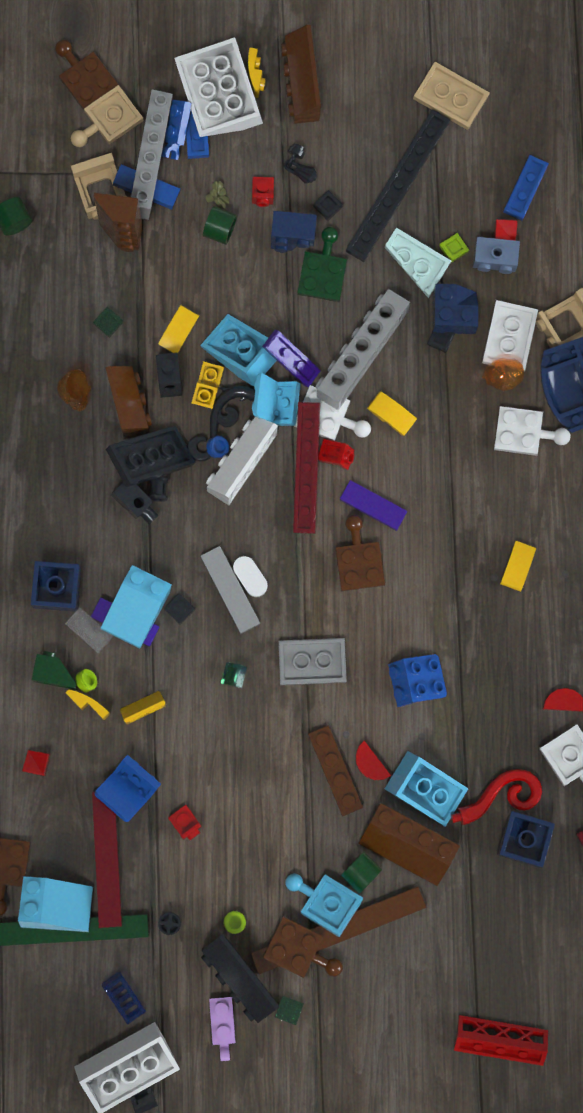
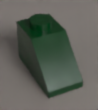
M43 651L42 655H36L31 679L33 682L77 690L76 682L61 660L56 657V653Z

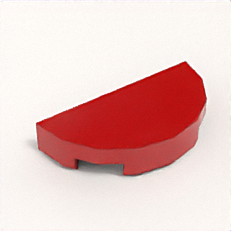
M557 689L549 694L544 701L542 710L583 712V697L572 689Z
M363 741L356 752V765L360 773L372 780H384L390 777V773L367 743Z

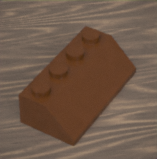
M305 25L285 35L284 44H281L282 57L286 56L287 62L283 64L284 76L289 78V84H286L287 97L291 96L292 104H288L289 117H293L294 124L317 122L320 119L321 104L311 25Z
M94 193L99 224L114 244L125 252L139 250L142 220L138 198Z
M382 803L378 805L358 843L436 886L442 880L460 845Z

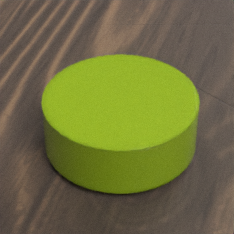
M84 669L76 674L75 681L81 691L90 692L97 687V677L91 670Z
M238 911L229 912L224 918V927L229 933L238 934L244 930L246 919Z

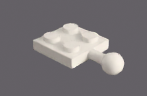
M309 386L303 402L320 403V437L335 441L341 426L354 430L355 434L361 438L367 437L370 434L371 426L367 421L360 420L355 422L345 418L350 400L346 399L341 408L336 410L317 398L316 387Z
M500 406L494 450L537 456L540 438L554 440L558 445H565L570 441V433L565 428H559L556 431L541 430L543 412Z
M575 725L540 748L541 753L563 786L578 777L583 782V732L578 725Z

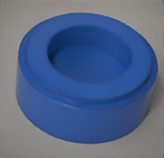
M222 436L212 437L207 442V452L213 458H222L229 451V443Z

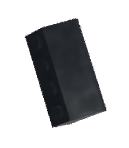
M223 933L201 950L204 954L201 956L202 960L208 967L214 966L218 972L215 974L216 978L222 985L228 984L232 990L229 992L230 996L237 1004L240 1001L246 1008L243 1012L251 1022L255 1019L259 1023L279 1008V1004Z

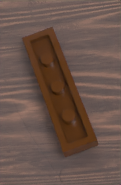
M329 725L309 733V739L342 817L362 809L363 806Z

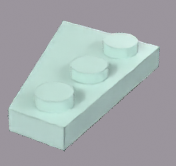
M398 228L395 229L385 245V249L429 298L435 284H438L450 265L451 260Z

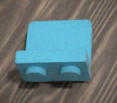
M259 373L254 384L253 415L257 418L273 422L278 426H296L300 383L297 381L277 382L267 375Z

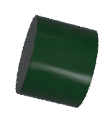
M14 197L0 203V228L5 236L17 234L32 223L33 220L20 197Z
M213 206L204 226L203 237L227 245L236 224L237 214Z
M363 852L340 876L360 894L377 877L382 869Z

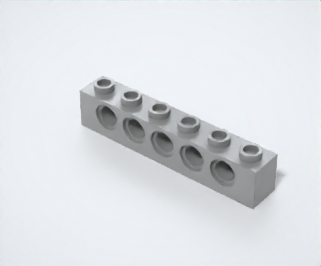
M151 90L131 194L132 198H138L141 219L149 220L173 95L157 90Z
M390 289L384 295L380 294L375 302L376 307L374 310L367 312L363 319L364 324L362 327L355 329L351 336L353 338L349 345L346 343L342 347L339 359L332 361L328 368L329 373L325 378L321 377L316 385L317 398L336 410L341 408L409 312L410 302ZM388 313L390 317L384 318L380 314ZM371 329H375L379 333L371 334L368 331ZM364 346L367 349L365 351H359L357 347ZM351 362L355 366L352 368H348L345 366V364ZM335 379H340L343 381V383L337 385L334 384L332 381Z

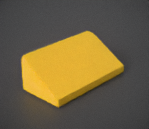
M157 691L121 708L120 712L125 723L129 724L165 707L166 703L160 691Z

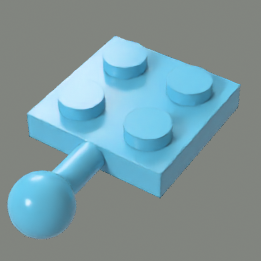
M295 873L290 874L285 881V885L290 891L295 892L299 890L310 897L301 910V914L340 937L363 901V897L327 875L323 876L315 890L303 883L302 877Z

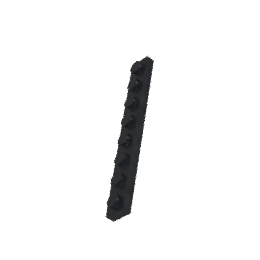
M431 110L346 249L348 254L365 262L449 125L450 119Z

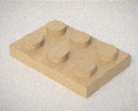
M434 62L413 99L468 130L490 92Z

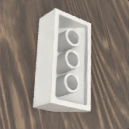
M255 417L253 421L249 419L242 429L244 431L242 437H237L230 447L232 451L229 456L224 455L218 466L220 469L216 474L212 473L206 482L208 485L207 492L230 505L277 436L278 425L262 418Z
M155 1022L74 1067L79 1083L98 1113L107 1111L180 1070Z

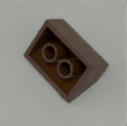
M132 366L105 367L124 439L149 433L148 426H151L152 423L149 413L144 414L143 406L146 405L144 393H139L137 385L141 384L138 372L134 373Z

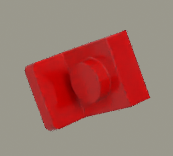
M253 177L252 204H256L259 207L273 205L274 177Z
M323 439L318 460L323 463L338 465L348 470L354 460V449L346 443Z
M187 805L168 817L183 840L186 838L192 840L201 833L198 829L202 826Z

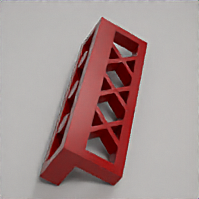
M459 1015L454 1051L543 1066L548 1053V1030ZM463 1024L472 1025L476 1030L473 1032L464 1031ZM491 1028L498 1034L495 1036L489 1035L485 1030ZM515 1032L520 1038L512 1039L507 1034ZM530 1037H542V1044L533 1042Z

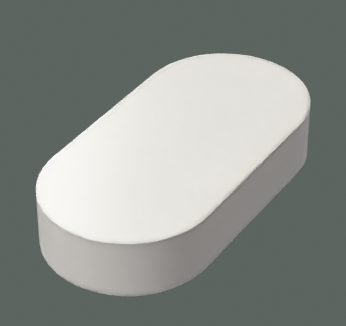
M246 556L239 557L233 565L235 575L249 595L253 597L264 595L267 591L266 579L251 558Z

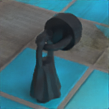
M294 143L287 151L291 154V157L285 161L284 168L286 171L299 177L304 183H312L317 178L316 171L312 166L295 162L296 158L303 159L305 148ZM294 165L296 166V169L293 170L290 167Z

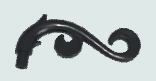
M243 385L220 387L223 393L215 401L210 414V438L217 436L218 424L223 427H231L238 421L239 415L233 407L225 408L227 416L221 415L224 405L231 399L239 397L240 401L247 399L250 402L254 401L255 389ZM193 437L188 442L187 447L194 460L206 461L210 459L211 456L207 451L201 453L197 450V445L200 442H207L206 437Z

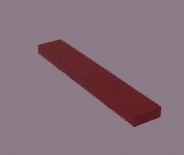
M298 402L293 533L316 534L320 403Z
M92 792L99 928L122 927L116 814L95 796V792Z

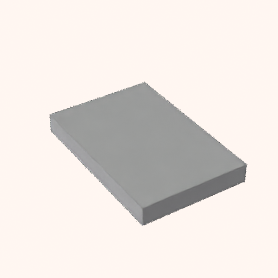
M345 638L278 641L280 685L347 682Z

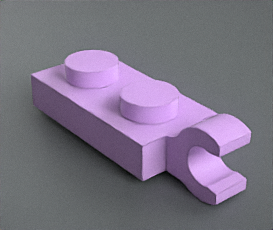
M232 997L209 999L213 1045H220L221 1061L230 1060L229 1044L235 1043Z

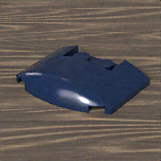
M583 337L544 350L542 353L540 373L546 401L556 419L568 428L567 430L570 433L583 429Z

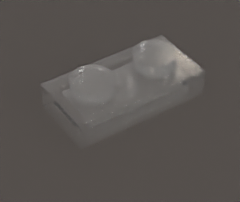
M81 608L65 623L66 626L98 654L113 638L111 634L101 630V626Z

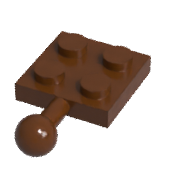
M60 40L55 46L56 53L61 57H65L72 66L59 75V79L83 110L118 86V83L94 52L78 61L72 53V45L69 41Z
M351 515L346 519L345 525L351 532L353 545L335 548L341 592L385 586L379 542L361 544L359 530L363 526V521L359 516Z
M0 838V916L7 911V903L4 900L6 885L22 887L23 876L26 877L31 842Z
M282 917L263 956L264 959L302 978L305 977L311 962L324 967L326 973L333 977L340 975L343 970L342 962L339 959L332 958L328 960L316 954L323 936L285 917Z

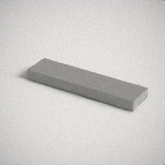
M219 546L201 555V559L240 634L260 625L221 547Z

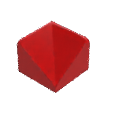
M496 219L494 238L516 241L517 221Z
M28 750L22 772L46 776L50 754Z

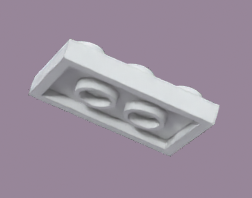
M496 300L482 363L524 373L538 309Z

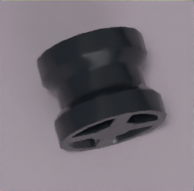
M165 913L159 918L158 927L163 934L173 935L180 930L181 920L175 913Z

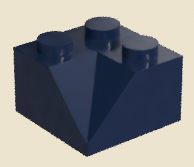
M273 211L271 249H275L276 252L286 253L287 251L294 250L296 247L309 248L314 246L317 215Z
M435 284L433 290V332L476 334L478 328L476 292L457 284Z
M35 561L31 606L34 609L77 612L81 577L80 565Z
M511 811L502 833L497 855L543 868L555 824Z

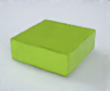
M458 233L439 244V247L445 256L451 260V263L469 252V249Z

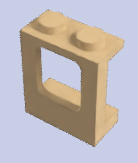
M112 153L71 166L88 219L93 218L96 220L98 215L96 206L92 205L87 186L105 179L111 180L113 185L117 169ZM113 186L117 196L127 197L123 189Z
M583 288L547 311H540L538 313L536 325L548 337L547 343L550 348L583 337ZM565 311H571L581 327V331L561 342L549 320Z

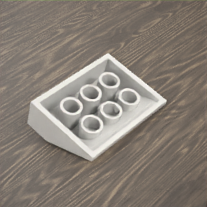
M235 37L175 58L188 102L192 103L191 111L200 137L241 131L263 124Z

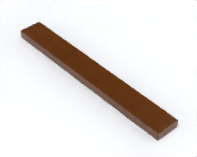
M415 887L356 911L340 937L321 926L310 930L323 936L317 950L320 951L427 907L419 887ZM268 946L251 953L259 975L280 967L263 958Z

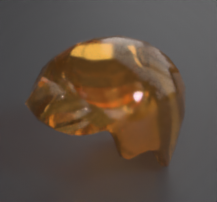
M499 358L486 368L482 378L486 380L488 385L501 391H508L522 382L524 369L521 362L516 359Z
M79 369L71 370L57 383L58 394L74 410L80 412L87 407L91 386L87 383L86 374Z

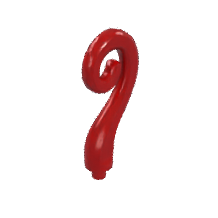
M512 769L505 771L487 786L476 802L458 808V813L451 814V820L453 823L461 821L462 825L478 820L487 812L501 788L513 781L526 782L530 787L531 794L527 800L520 801L517 799V793L522 790V786L519 784L512 785L507 791L508 802L517 810H529L537 805L541 798V783L534 774L527 770Z

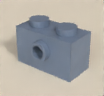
M477 237L474 248L473 268H478L482 272L499 270L502 274L515 272L518 266L520 241Z

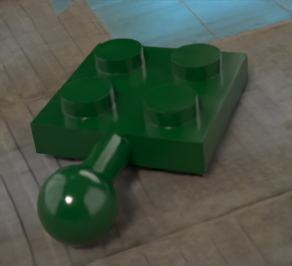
M327 227L321 233V238L324 241L322 254L305 251L297 295L340 302L347 259L330 256L332 244L338 239V232L333 227Z

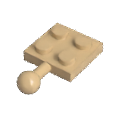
M118 85L84 108V112L93 124L83 131H74L71 135V142L76 147H83L86 145L88 137L99 131L108 144H111L143 122L144 119Z

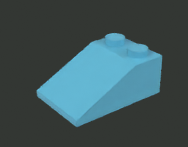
M229 314L225 316L200 345L236 376L254 386L257 380V375L259 373L266 374L277 361L262 347L268 340V337Z
M132 565L109 609L101 630L140 649L170 594L172 584Z
M407 751L386 785L385 790L446 827L451 814L455 812L468 788L419 756Z
M23 876L18 922L22 928L89 932L93 887L49 878Z

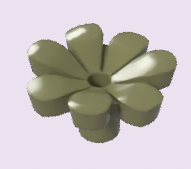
M221 181L213 182L212 190L205 196L208 203L215 201L221 209L226 208L225 204H229V198L224 196L227 193L225 188H223V183Z

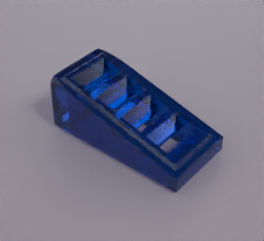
M121 972L116 973L101 984L127 1025L146 1012ZM120 981L122 982L120 986H118L112 991L110 990V988L118 984ZM124 989L127 990L125 994H123L117 999L115 998V996L122 992ZM132 997L130 1002L121 1007L120 1004ZM135 1004L138 1006V1008H136L129 1014L125 1013V1011H127Z

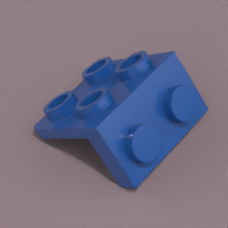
M438 655L406 658L388 664L397 707L446 697L447 692Z
M127 755L94 794L123 821L129 822L152 797L161 783Z

